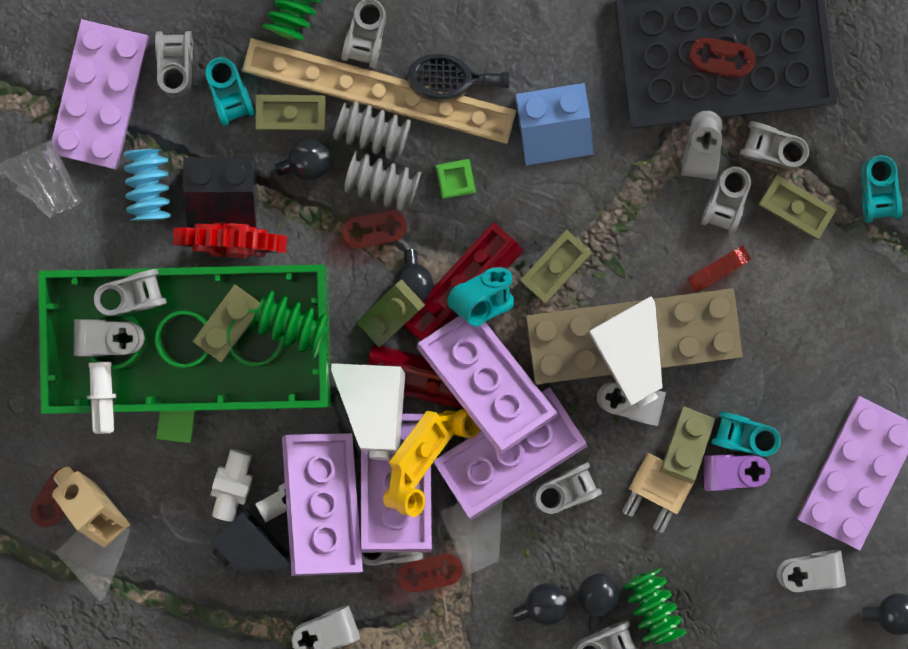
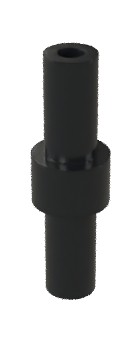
M336 392L331 395V402L339 418L337 425L341 434H352L354 456L356 459H360L361 449L340 393Z

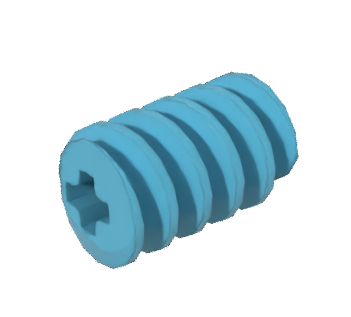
M141 149L124 152L125 158L134 161L124 166V170L135 174V176L125 180L127 186L135 188V190L126 193V199L136 202V204L126 208L127 213L136 215V218L129 221H157L171 217L170 213L160 210V207L170 203L169 199L160 197V193L169 190L168 185L159 183L160 179L169 176V172L159 169V165L168 162V158L158 155V152L161 151L160 149Z

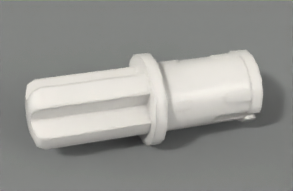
M111 362L88 363L91 395L87 396V399H91L92 431L96 434L111 433L114 431L113 398H116V394H112Z

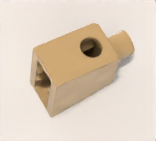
M64 467L55 474L54 481L58 487L53 491L52 496L77 531L105 548L130 526L126 518L91 479L79 471L74 472L71 467Z

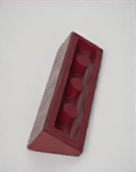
M493 222L432 288L429 299L424 302L425 306L403 326L419 341L430 336L459 316L447 304L448 296L455 286L473 279L490 268L501 267L508 269L522 254L523 248Z
M372 345L367 365L401 367L405 372L404 395L464 409L423 356L384 346Z

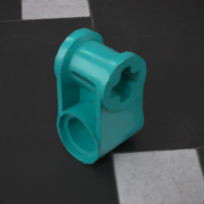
M223 57L210 61L205 73L213 95V102L223 127L228 126L229 121L245 115L255 116L256 113L250 96L243 85L235 64ZM219 65H227L231 69V78L225 83H217L214 80L213 73ZM242 103L241 105H239V106H237V107H234V108H231V109H228V110H227V108H229V107H232V106H234V105H237V104Z
M880 155L868 158L861 167L862 208L866 223H871L876 218L894 217L895 220L902 219L903 208L899 191L898 169L893 159L888 156ZM876 162L883 163L887 170L886 176L882 181L875 180L871 174V168ZM878 204L889 205L888 207L876 208Z
M501 267L490 268L473 279L458 284L448 296V307L475 327L484 324L501 313L509 311L514 305V299L509 287L513 282L512 273Z
M720 410L721 422L717 436L712 439L711 444L759 456H770L778 451L781 438L775 428ZM733 423V428H732V431H731V435H730V438L728 439V435H729V431H730V428H731V424ZM761 431H768L773 437L772 446L765 451L759 450L755 445V437Z

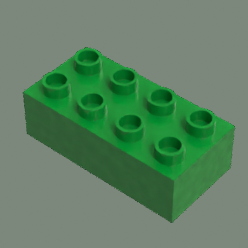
M324 264L38 271L41 414L92 413L91 399H87V396L91 395L88 363L111 362L112 394H116V398H113V412L324 408L331 406L329 268ZM158 269L157 283L161 297L166 298L167 304L144 311H134L112 317L102 314L97 310L94 304V295L100 286L124 279L139 272ZM144 283L147 298H149L146 283ZM234 284L259 302L270 290L274 291V303L276 304L283 296L288 297V309H291L296 302L301 303V315H304L309 308H313V320L317 321L324 313L327 315V326L329 327L326 338L315 359L311 357L312 346L304 353L298 352L299 340L291 347L285 346V334L277 342L272 340V328L264 336L258 333L259 323L251 330L248 327L232 348L230 332L237 319H233L227 329V342L231 350L222 363L192 341ZM109 290L103 295L102 303L107 310H114L120 305L121 296L118 291ZM250 309L248 313H255L257 309ZM74 319H100L136 323L144 332V344L140 350L131 354L74 356ZM125 328V333L119 334L118 339L125 343L126 348L127 343L133 342V335H128Z

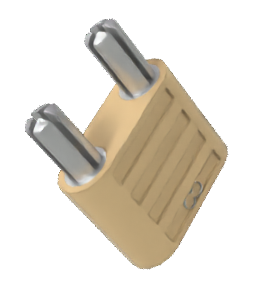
M647 453L629 487L632 493L622 512L626 515L630 509L628 516L633 517L642 498L645 497L663 507L653 525L656 531L658 530V532L663 533L673 513H679L694 482L690 484L660 472L663 460Z

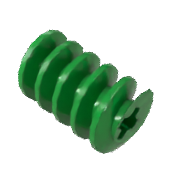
M274 0L273 3L280 12L269 11L267 16L274 24H262L261 27L290 42L293 39L304 40L305 37L298 31V28H310L311 25L304 16H316L317 14L310 6V3H322L323 0Z
M270 290L262 298L253 316L249 330L259 323L258 333L264 336L272 328V340L277 342L285 334V346L291 347L299 340L298 352L304 353L312 346L311 357L315 359L329 330L327 315L323 313L315 321L313 320V308H309L304 315H301V303L296 302L291 309H288V297L283 296L276 304L274 303V291Z
M662 567L641 573L631 578L623 586L624 590L635 591L627 599L628 602L640 604L632 612L633 615L645 617L637 625L638 628H649L650 630L642 638L643 641H654L655 645L673 641L687 633L685 628H675L682 621L680 615H670L676 610V604L674 602H665L671 597V591L669 589H660L666 584V578L655 576L661 571Z

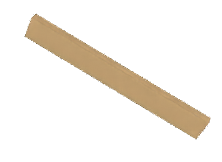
M253 38L250 39L242 72L353 103L358 101L360 105H369L375 109L508 144L517 111L466 96L448 102L429 101L416 95L409 87L407 80Z

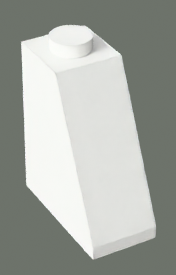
M651 296L588 331L628 404L638 403L640 408L657 399L656 391L662 388L655 301Z
M332 364L331 371L360 449L365 454H369V459L390 460V455H395L400 448L405 372L401 367Z

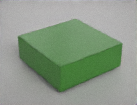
M470 159L436 165L442 200L476 193Z
M196 410L160 411L156 439L192 443Z

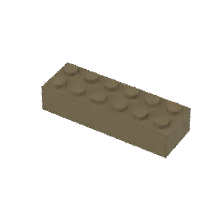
M734 288L653 299L656 307L661 368L743 357ZM643 300L526 315L534 384L612 375L588 331Z

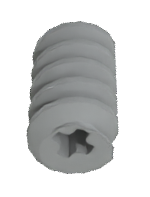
M355 101L349 109L346 108L345 102L334 130L333 139L338 141L346 133V143L348 145H352L359 138L360 149L364 150L372 142L374 154H378L385 147L386 158L391 159L396 152L399 153L400 158L411 127V120L407 119L399 127L397 115H393L388 122H385V111L381 110L374 118L372 117V106L368 105L362 113H359L358 101Z
M355 151L344 183L345 193L350 194L355 186H357L358 197L363 198L368 191H371V201L376 203L381 195H384V206L389 207L396 199L397 210L402 212L407 204L411 206L422 172L418 171L412 179H409V168L404 167L400 174L397 175L395 163H391L386 170H383L382 159L378 158L374 165L370 166L369 155L365 154L360 161H356Z

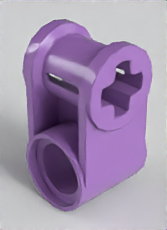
M734 454L703 456L705 491L758 487L765 484L770 477L771 470L769 464L765 459L757 455L734 456ZM753 461H756L758 467L763 468V472L757 474L756 480H752L750 475L745 474V468H750Z

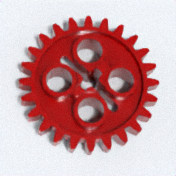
M194 224V228H174L173 245L192 247L193 252L211 254L212 257H265L266 253H286L287 236L269 234L265 229H255V227H249L247 224Z

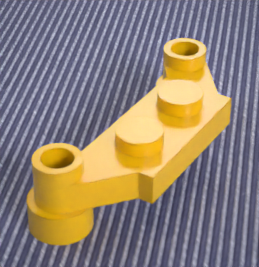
M465 409L459 411L446 410L440 414L431 411L425 412L389 461L392 467L390 487L383 496V502L387 508L395 509L400 514L416 517L422 513L425 507V496L420 489H415L419 481L453 435L474 438L480 431V428Z

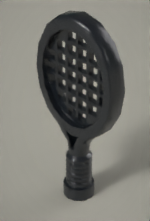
M430 54L417 59L410 66L407 76L409 87L416 95L435 102L454 101L463 97L475 85L509 88V72L478 74L472 71L462 60L445 54Z

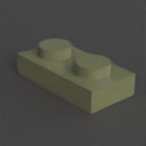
M256 95L257 131H325V95Z
M775 175L758 204L816 240H819L836 211L835 208L779 175Z
M566 230L522 277L520 282L546 304L592 252Z
M400 280L356 323L380 347L421 310L425 304L403 280Z
M234 284L192 342L222 363L231 350L227 334L229 324L233 319H237L230 332V343L233 348L251 324L255 313H248L249 310L257 309L260 302Z
M683 406L679 412L660 472L692 484L696 480L715 418Z

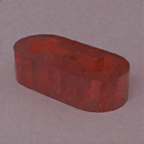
M713 38L697 40L689 51L690 62L695 68L732 77L747 75L756 63L755 54L748 46ZM704 45L710 46L709 52L720 55V59L709 58L706 63H702L701 56L696 55V50H701ZM738 52H742L743 59L748 60V65H743L740 70L735 69L734 62L724 60L725 56L735 57Z
M384 211L357 216L349 219L344 224L342 236L344 241L353 248L396 242L405 235L407 223L405 218L396 211ZM388 217H393L395 222H401V228L396 229L395 236H390L388 231L377 232L376 226L387 224ZM359 223L361 228L372 227L373 233L362 236V242H356L354 237H348V231L353 230V224Z
M741 245L687 279L695 293L752 259L744 245Z
M62 468L55 470L32 504V520L41 527H51L57 524L65 515L57 502L52 508V512L56 514L55 518L48 517L43 520L41 518L43 512L39 509L40 505L46 506L53 499L52 493L58 487L54 481V476Z
M450 553L405 562L399 569L398 582L408 592H419L452 585L462 575V564L455 555ZM443 560H448L450 565L457 566V570L452 572V578L446 579L443 573L432 575V569L442 567ZM409 567H415L416 572L428 570L429 576L419 578L418 585L412 586L410 580L404 581L403 575L408 574Z

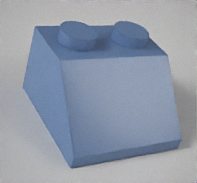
M585 83L516 94L515 102L526 166L594 155Z

